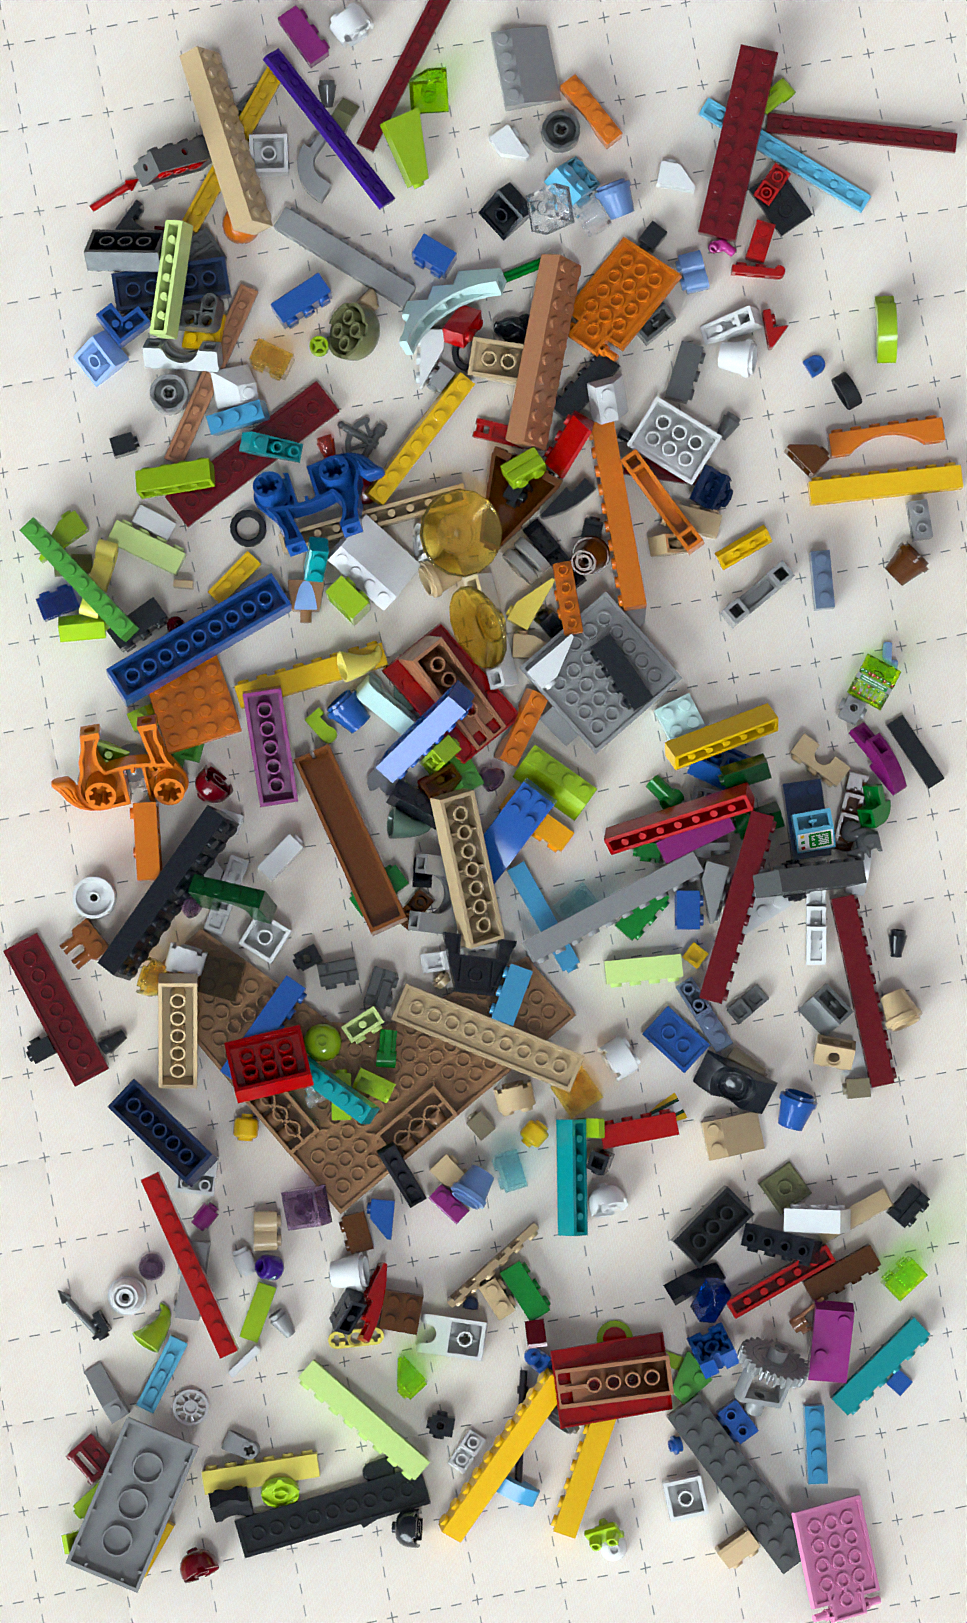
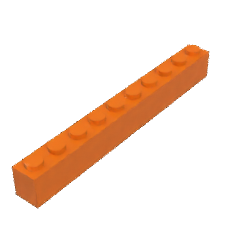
M614 421L605 424L594 422L589 441L593 440L594 447L591 448L592 458L597 461V466H594L595 475L600 477L601 484H597L599 496L603 495L604 500L601 503L602 514H606L607 521H604L605 531L610 533V540H607L609 551H613L614 558H611L612 570L616 569L617 577H614L615 587L620 589V595H617L619 607L623 606L624 612L646 608L647 603Z

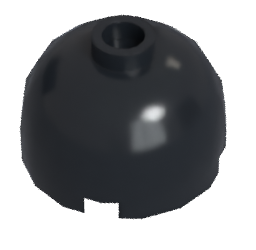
M406 1509L399 1513L396 1521L392 1522V1533H395L398 1542L405 1547H420L417 1541L422 1540L423 1518H419L418 1514H422L421 1509Z

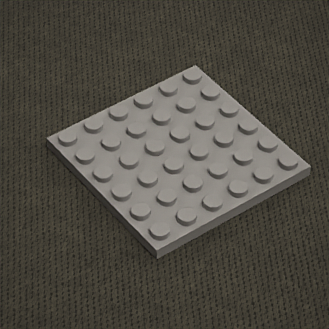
M607 592L602 594L581 613L583 633L573 635L574 639L560 672L555 679L556 684L549 690L546 688L541 690L528 675L527 671L568 637L564 635V630H561L519 667L595 754L682 679L679 673ZM611 634L654 697L634 712L632 709L628 710L622 701L625 699L623 695L615 692L611 685L614 682L610 676L608 678L605 677L601 671L603 667L599 661L595 662L590 655L592 651L591 646Z

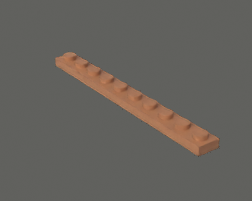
M242 284L226 316L221 342L223 364L220 369L226 368L258 295V291ZM202 371L164 457L165 460L175 464L185 461L214 395L210 372Z

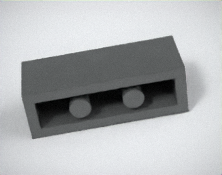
M685 341L681 342L666 391V399L687 404L688 400L692 401L695 390L691 388L693 382H697L700 371H697L699 363L703 364L706 353H703L704 347Z

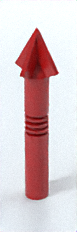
M139 179L125 180V184L89 205L94 212L126 191H133Z

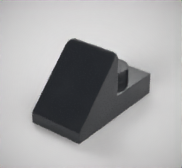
M136 199L115 230H145L135 222L144 213L143 204Z

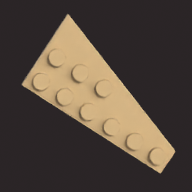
M535 1222L530 1224L447 1298V1303L451 1308L455 1305H461L466 1300V1295L469 1292L473 1294L481 1287L480 1282L486 1279L487 1281L495 1274L494 1269L499 1265L503 1266L513 1252L515 1254L524 1247L523 1243L527 1239L531 1241L539 1234L537 1232L539 1227Z

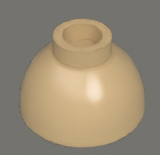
M369 288L356 301V303L369 307L373 312L379 307L377 304V294L373 288Z

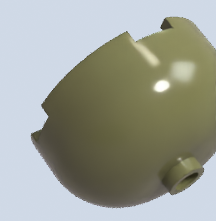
M356 302L344 303L337 308L331 317L329 324L332 326L330 337H327L328 347L334 356L349 361H358L366 358L373 352L380 337V323L373 310Z

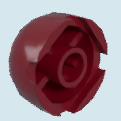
M206 765L195 779L197 796L204 802H223L232 794L233 787L231 784L228 786L225 782L227 778L212 766L207 768Z
M197 1547L189 1549L186 1552L187 1555L183 1557L180 1563V1573L184 1583L198 1581L199 1577L204 1575L207 1577L219 1569L215 1556L210 1551L205 1549L198 1550Z

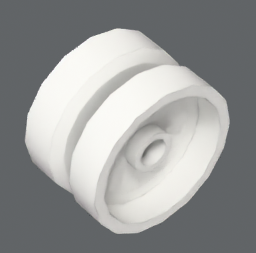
M88 877L81 880L73 892L75 909L82 916L90 919H101L108 916L114 910L117 902V894L113 885L100 877ZM93 894L98 896L96 901L91 900Z

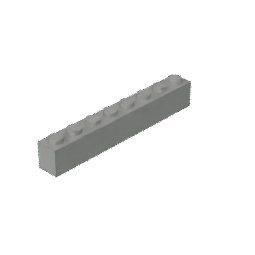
M285 207L274 225L276 231L366 287L373 288L376 293L400 308H405L407 301L411 299L416 291V287L413 286L414 282L406 277L404 279L398 277V273L390 267L388 269L382 267V263L376 258L372 257V259H369L365 256L366 253L357 247L353 249L348 246L350 244L348 241L341 237L337 239L332 236L334 233L325 227L323 229L316 226V221L309 217L307 219L300 216L301 212L297 209Z

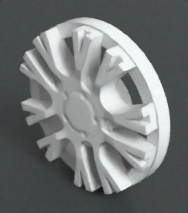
M187 1389L180 1392L173 1402L175 1418L187 1426L201 1423L209 1411L207 1398L203 1393L195 1389ZM190 1393H196L194 1399L190 1398ZM183 1394H186L188 1398L187 1401H185ZM201 1396L202 1399L197 1403L195 1400ZM179 1398L184 1401L183 1405L176 1404ZM205 1402L206 1408H200L199 1403ZM183 1407L182 1411L176 1412V1408ZM198 1409L205 1412V1414L198 1413ZM183 1412L186 1414L184 1420L178 1416ZM197 1414L201 1419L195 1422L193 1415ZM188 1415H191V1422H187Z

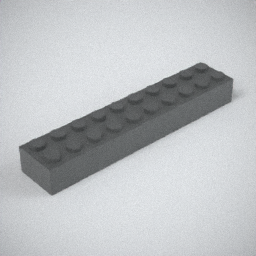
M698 1393L685 1404H681L666 1415L780 1571L785 1574L801 1562L793 1521Z

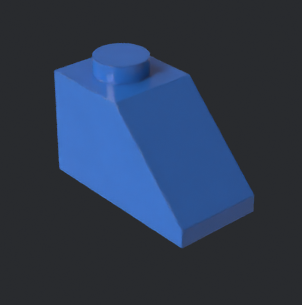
M372 1198V1201L367 1204V1214H370V1219L386 1239L391 1240L395 1200Z

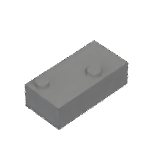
M190 1239L207 1274L211 1241ZM178 1266V1274H181L178 1300H175L174 1304L175 1318L199 1321L201 1315Z

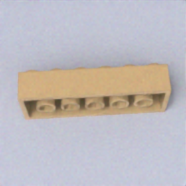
M159 973V1088H197L198 974Z

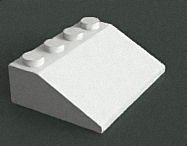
M657 396L627 446L636 449L638 453L692 485L722 436Z
M365 514L361 518L363 532L347 538L344 536L329 552L328 561L346 577L348 576L360 590L384 611L396 599L421 566L410 553Z

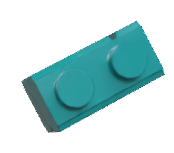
M309 537L307 546L309 551H306L303 567L304 580L323 582L329 554L328 539Z

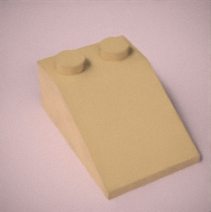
M473 337L468 375L516 385L524 344Z
M748 1112L700 1122L709 1161L765 1149L758 1113Z

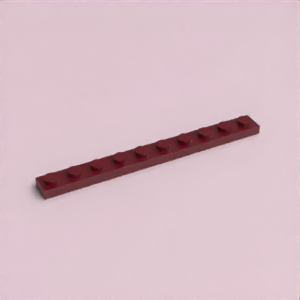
M451 0L428 1L356 143L357 145L374 153L383 135L380 124L392 118Z
M768 113L766 132L769 134L953 154L956 152L958 133L775 113Z

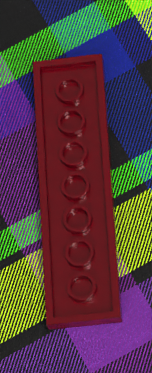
M38 933L4 950L3 952L74 1086L76 1087L110 1069Z

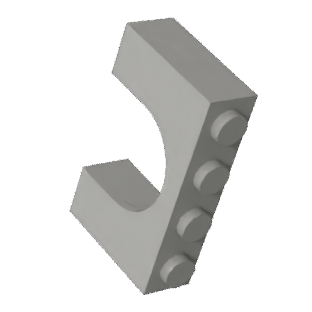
M782 560L746 593L736 598L724 608L721 615L734 628L795 576L794 573Z
M417 853L415 873L436 876L443 885L444 899L440 907L434 912L410 911L408 930L443 934V932L457 933V925L442 856Z

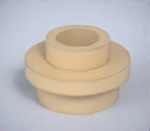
M439 972L433 978V986L438 987V989L444 988L451 980L448 977L449 974L447 972Z

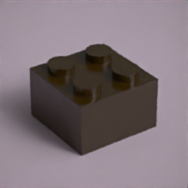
M207 954L198 992L236 1002L246 965Z

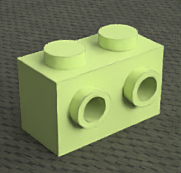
M373 1006L341 1028L351 1044L353 1042L359 1044L366 1039L365 1035L370 1031L374 1034L382 1029L381 1024L384 1021Z

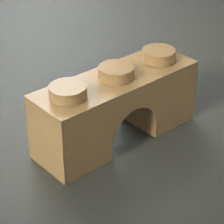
M804 733L790 751L791 759L799 765L801 763L807 766L806 770L812 775L816 776L818 774L823 778L822 782L831 788L832 785L837 787L850 770V767L837 757H834L827 765L819 764L815 759V751L819 744Z

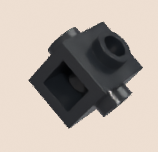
M437 1410V1413H432V1417H428L426 1428L430 1429L429 1434H433L432 1437L436 1439H444V1436L452 1438L455 1416H449L448 1412ZM442 1422L444 1426L438 1427L437 1423Z

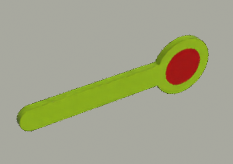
M612 1320L604 1323L599 1328L596 1340L597 1342L633 1337V1334L625 1323ZM666 1351L669 1355L670 1367L679 1370L684 1357Z

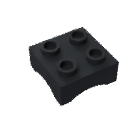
M235 1486L229 1490L218 1489L213 1493H208L210 1508L216 1523L222 1522L234 1515L246 1517L254 1515L247 1486Z

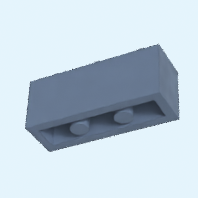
M830 550L811 551L809 553L814 611L834 609L835 600Z

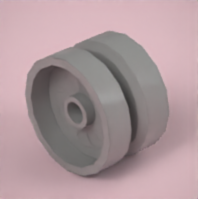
M520 537L514 543V547L520 555L514 550L508 549L502 557L519 577L532 585L538 579V575L533 568L540 573H544L550 567V564L527 540Z

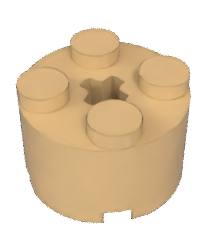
M523 1080L502 1084V1089L498 1090L497 1087L493 1089L498 1112H502L503 1116L512 1115L517 1110L522 1112L533 1110V1105L536 1104L531 1080H527L526 1084L523 1083Z

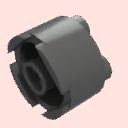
M562 110L550 113L542 125V140L546 147L554 153H564L576 146L580 136V124L573 114ZM558 129H560L561 131L565 130L564 134H557Z

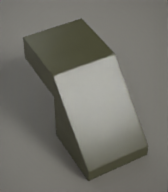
M342 98L335 108L332 117L346 134L350 122L357 114L360 106Z

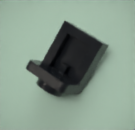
M414 857L412 887L432 888V875L415 873L417 857Z

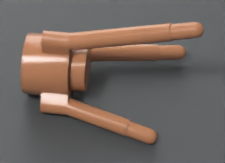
M824 1297L818 1299L817 1302H822ZM815 1302L789 1320L796 1333L801 1331L804 1335L811 1331L812 1326L807 1327L809 1322L805 1315L814 1309Z

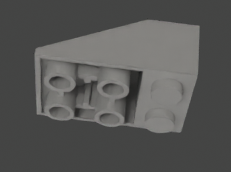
M706 861L703 868L704 872H702L700 884L708 921L710 924H713L714 921L719 920L721 909H718L719 903L724 902L726 891L723 890L724 885L729 883L732 872H729V867Z

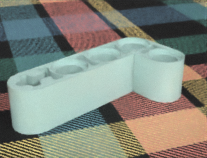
M369 673L357 686V698L401 735L419 719L382 689V681L375 674Z

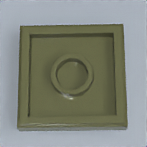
M790 1161L758 1183L780 1215L784 1213V1208H790V1204H797L812 1193Z

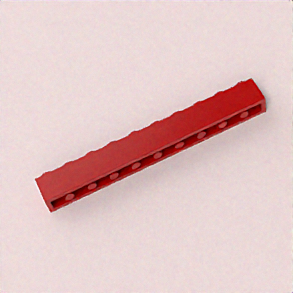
M159 1171L141 1179V1183L219 1358L221 1359L238 1351L239 1347L161 1172Z

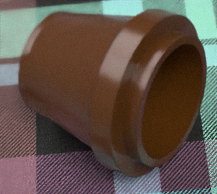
M597 536L582 537L573 547L571 565L578 574L599 573L606 568L610 561L608 545ZM583 558H587L589 563L584 562Z
M901 542L898 545V550L885 567L888 573L901 586L929 570L927 567L929 563L908 542L906 544Z

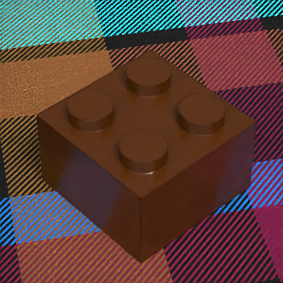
M386 1289L379 1329L417 1335L424 1295Z

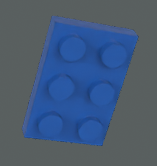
M669 1006L642 1033L647 1040L683 1073L710 1046Z

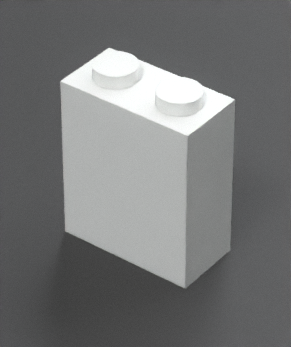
M289 834L261 862L258 868L273 882L305 849L302 846L304 842L296 834L293 837Z

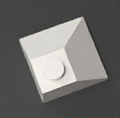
M248 364L220 369L219 372L211 373L217 409L242 405L259 399L256 382Z

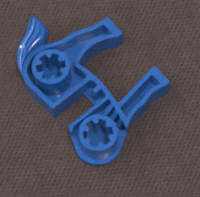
M349 452L329 456L306 466L316 496L310 500L308 496H304L305 501L300 503L288 473H283L284 478H281L278 473L267 471L259 474L253 482L254 501L262 512L277 523L282 535L285 537V544L290 557L309 551L294 519L317 513L335 503H338L343 509L340 526L345 538L363 532L361 520L363 511L361 498L364 484L363 478L369 482L378 480L385 475L384 469L373 463L368 457L358 453Z

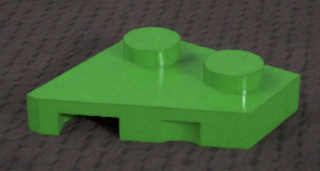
M689 1351L686 1352L676 1379L673 1382L674 1395L682 1404L689 1401L713 1380L711 1377L705 1379L697 1360Z

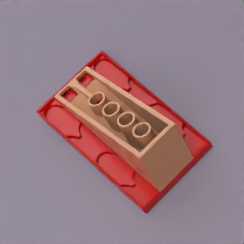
M442 624L435 626L381 670L420 716L457 680L475 695L472 700L473 706L468 710L469 713L463 720L459 719L456 722V726L450 732L446 731L443 737L444 739L449 735L459 742L461 750L455 757L462 764H465L516 721L518 711L499 689H490L486 674Z
M663 1332L550 1350L560 1429L673 1409L671 1395H674L669 1355L665 1351ZM633 1374L634 1378L632 1380H628V1376Z

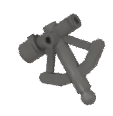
M368 417L357 421L352 427L343 421L337 424L338 428L348 433L345 440L346 453L365 447L361 455L369 457L373 449L378 447V440L380 437L385 436L388 428L378 422L373 432H371L368 425L370 418ZM365 425L368 436L358 431L359 427ZM353 437L364 442L363 444L351 447Z

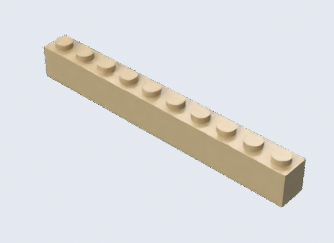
M461 483L362 511V517L367 514L381 528L467 505L468 499L464 484ZM341 517L299 529L307 546L309 537L326 538L328 543L341 540L344 537L340 526ZM278 534L283 554L287 555L289 552L285 544V537L282 534Z

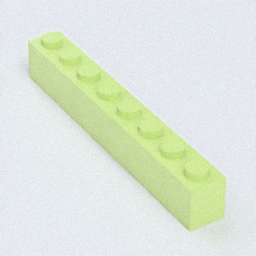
M315 1359L298 1377L301 1380V1386L306 1390L311 1389L316 1393L314 1397L321 1403L325 1401L330 1405L328 1409L336 1416L340 1414L344 1418L343 1422L349 1428L355 1427L359 1431L358 1435L364 1441H371L374 1444L372 1448L379 1454L383 1452L387 1455V1461L394 1467L398 1465L403 1470L401 1473L407 1479L411 1480L413 1478L416 1480L430 1464L431 1461Z

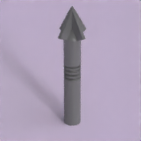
M58 1290L61 1303L66 1304L93 1334L97 1333L100 1329H96L89 1317L71 1299V1295Z

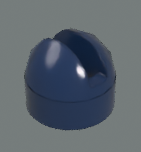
M467 1296L463 1302V1308L478 1310V1300L476 1297Z

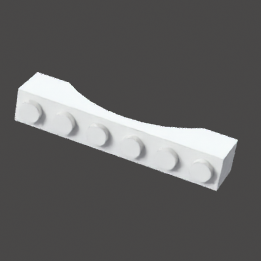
M492 573L475 574L464 578L467 597L479 613L487 635L489 657L486 673L490 689H504L519 684Z

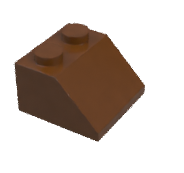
M789 444L784 451L810 479L830 459L828 457L829 452L823 446L819 447L818 445Z

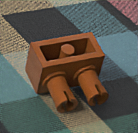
M87 918L71 930L73 933L70 938L59 945L61 949L67 947L63 950L66 955L79 944L85 947L82 953L71 960L73 964L79 962L75 965L78 970L91 959L98 961L109 947L107 941Z

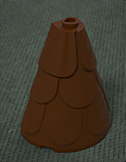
M495 446L491 455L480 542L485 544L484 548L492 552L500 550L523 528L522 525L540 509L560 488L563 482L562 478L559 476L555 477V473L546 469L543 476L528 481V484L534 490L532 493L528 491V498L525 503H521L520 507L515 509L508 506L502 495L509 483L502 474L501 465L518 456V454L508 453V450Z

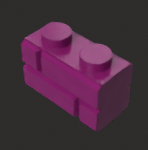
M442 1183L428 1197L456 1225L470 1211Z

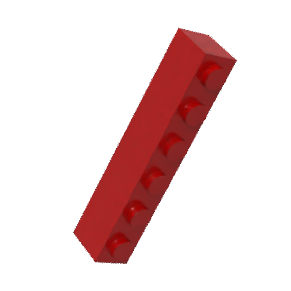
M822 1244L818 1264L810 1263L809 1267L798 1264L799 1260H794L724 1301L733 1317L737 1319L831 1265L836 1260L828 1246Z

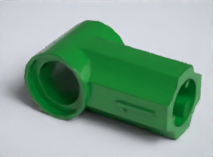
M659 775L653 777L646 785V788L660 800L659 803L662 809L682 804L685 801L682 792L676 788L672 789Z
M381 1029L376 1067H396L397 1031Z

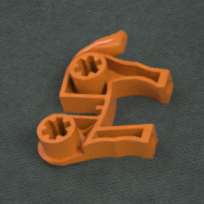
M157 714L137 717V729L148 754L125 756L109 762L103 760L97 747L100 739V724L81 726V748L78 762L80 772L77 785L69 776H63L53 779L51 787L59 792L67 802L79 809L102 811L131 804L132 793L126 770L130 769L131 773H135L136 768H142L150 801L156 802L157 799L164 805H174L183 799L189 786V778L181 765L168 753L163 737L157 727Z

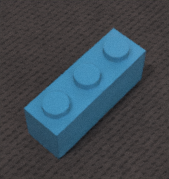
M258 399L208 415L206 418L211 435L220 436L270 420L266 401Z
M511 964L510 967H505L502 976L505 978L504 984H499L496 995L499 996L497 1003H492L489 1011L492 1014V1019L511 1026L514 1025L533 971Z

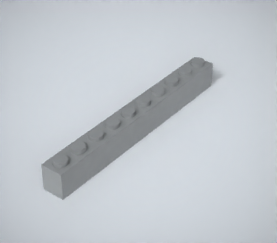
M692 851L527 939L522 944L532 962L538 961L540 964L549 959V954L555 952L557 955L565 951L566 945L572 943L574 946L583 941L582 937L586 934H589L591 937L600 932L599 927L606 925L608 928L617 923L616 918L622 916L624 919L634 914L633 909L639 907L641 910L649 906L650 900L656 898L658 901L667 896L666 892L670 889H673L674 892L684 887L683 882L689 880L692 883L701 878L699 874L704 871Z

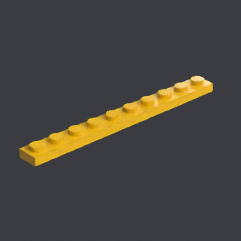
M268 66L239 116L240 123L244 127V135L247 142H249V135H253L281 84ZM213 165L182 221L193 225V232L195 233L199 232L221 192Z

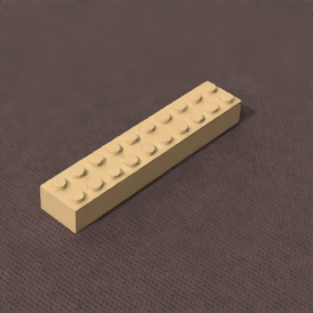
M196 46L179 57L231 224L235 231L257 235L273 226L272 217L266 205V197L260 186V178L256 174L255 162L251 158L250 146L245 139L244 127L240 123L239 111L234 104L233 92L228 85V76L223 69L222 58L218 52Z

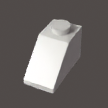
M672 159L661 160L656 187L694 194L695 185L682 166Z

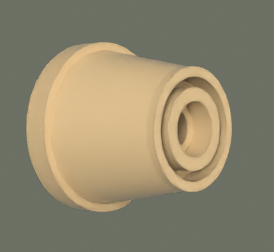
M453 557L431 562L424 561L420 563L421 567L418 568L419 577L425 591L434 598L442 596L444 591L462 580L460 569Z
M904 988L895 990L880 999L886 1018L885 1025L887 1030L896 1032L915 1024L921 1019L920 1016L923 1014L921 1009L916 1007Z

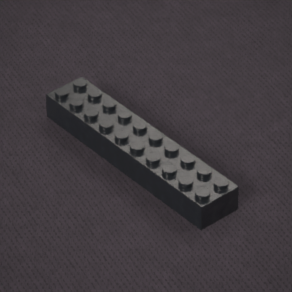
M207 805L97 963L113 976L129 981L134 978L138 973V968L148 959L152 948L157 946L162 934L171 926L173 918L181 912L183 904L191 897L188 891L194 874L204 876L206 871L214 865L215 858L225 849L229 838L237 832L239 823L225 812Z

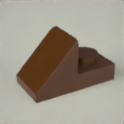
M451 763L422 780L419 784L430 799L443 792L444 794L452 792L462 780V776Z

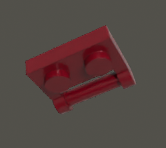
M91 1433L65 1457L77 1466L88 1479L87 1482L92 1485L103 1475L111 1455ZM81 1452L98 1472L93 1474L76 1454Z

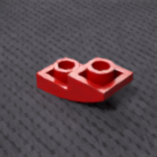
M775 163L754 193V196L770 206L791 173Z

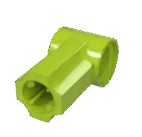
M784 78L780 79L771 88L766 115L771 113L782 102H787L796 93Z

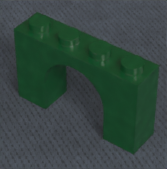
M763 753L719 767L721 775H718L721 786H725V789L747 782L750 786L772 778L768 762ZM777 801L752 810L773 816V821L777 822L775 829L785 826ZM751 811L730 817L734 818L733 825L736 829L734 834H739L741 840L744 839Z
M194 874L188 891L202 908L219 911L221 903L224 902L245 910L253 920L272 924L277 905L264 890Z

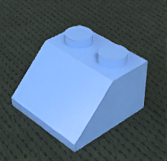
M106 330L92 336L73 357L96 387L119 371L129 360L128 356L118 347Z

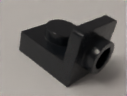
M590 516L589 519L585 518L581 538L585 536H597L600 538L604 522H600V518Z
M548 607L537 613L534 619L535 623L551 639L563 630L562 621Z
M100 1309L92 1314L93 1319H91L96 1329L100 1328L101 1330L92 1339L98 1338L99 1341L108 1337V1332L112 1330Z

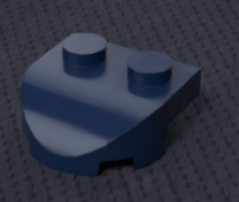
M705 464L689 499L701 507L711 510L726 507L733 495V490L730 488L732 480L728 475L722 474L712 466Z

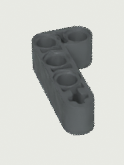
M207 293L201 300L200 311L181 309L178 331L216 333L221 327L224 302L215 294ZM153 307L148 309V311L146 312V316L150 320V324L152 319ZM212 319L210 325H207L208 321Z

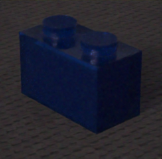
M68 584L57 587V591L52 593L50 591L43 592L36 599L45 622L80 609V603L74 588L71 585L68 586Z
M706 1278L690 1307L699 1322L715 1323L732 1294L723 1279Z

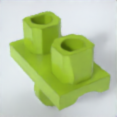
M605 1518L599 1520L598 1526L585 1530L584 1536L588 1539L591 1549L599 1551L602 1548V1543L605 1541L609 1546L618 1545L619 1538L624 1537V1531L619 1529L616 1522L608 1523Z

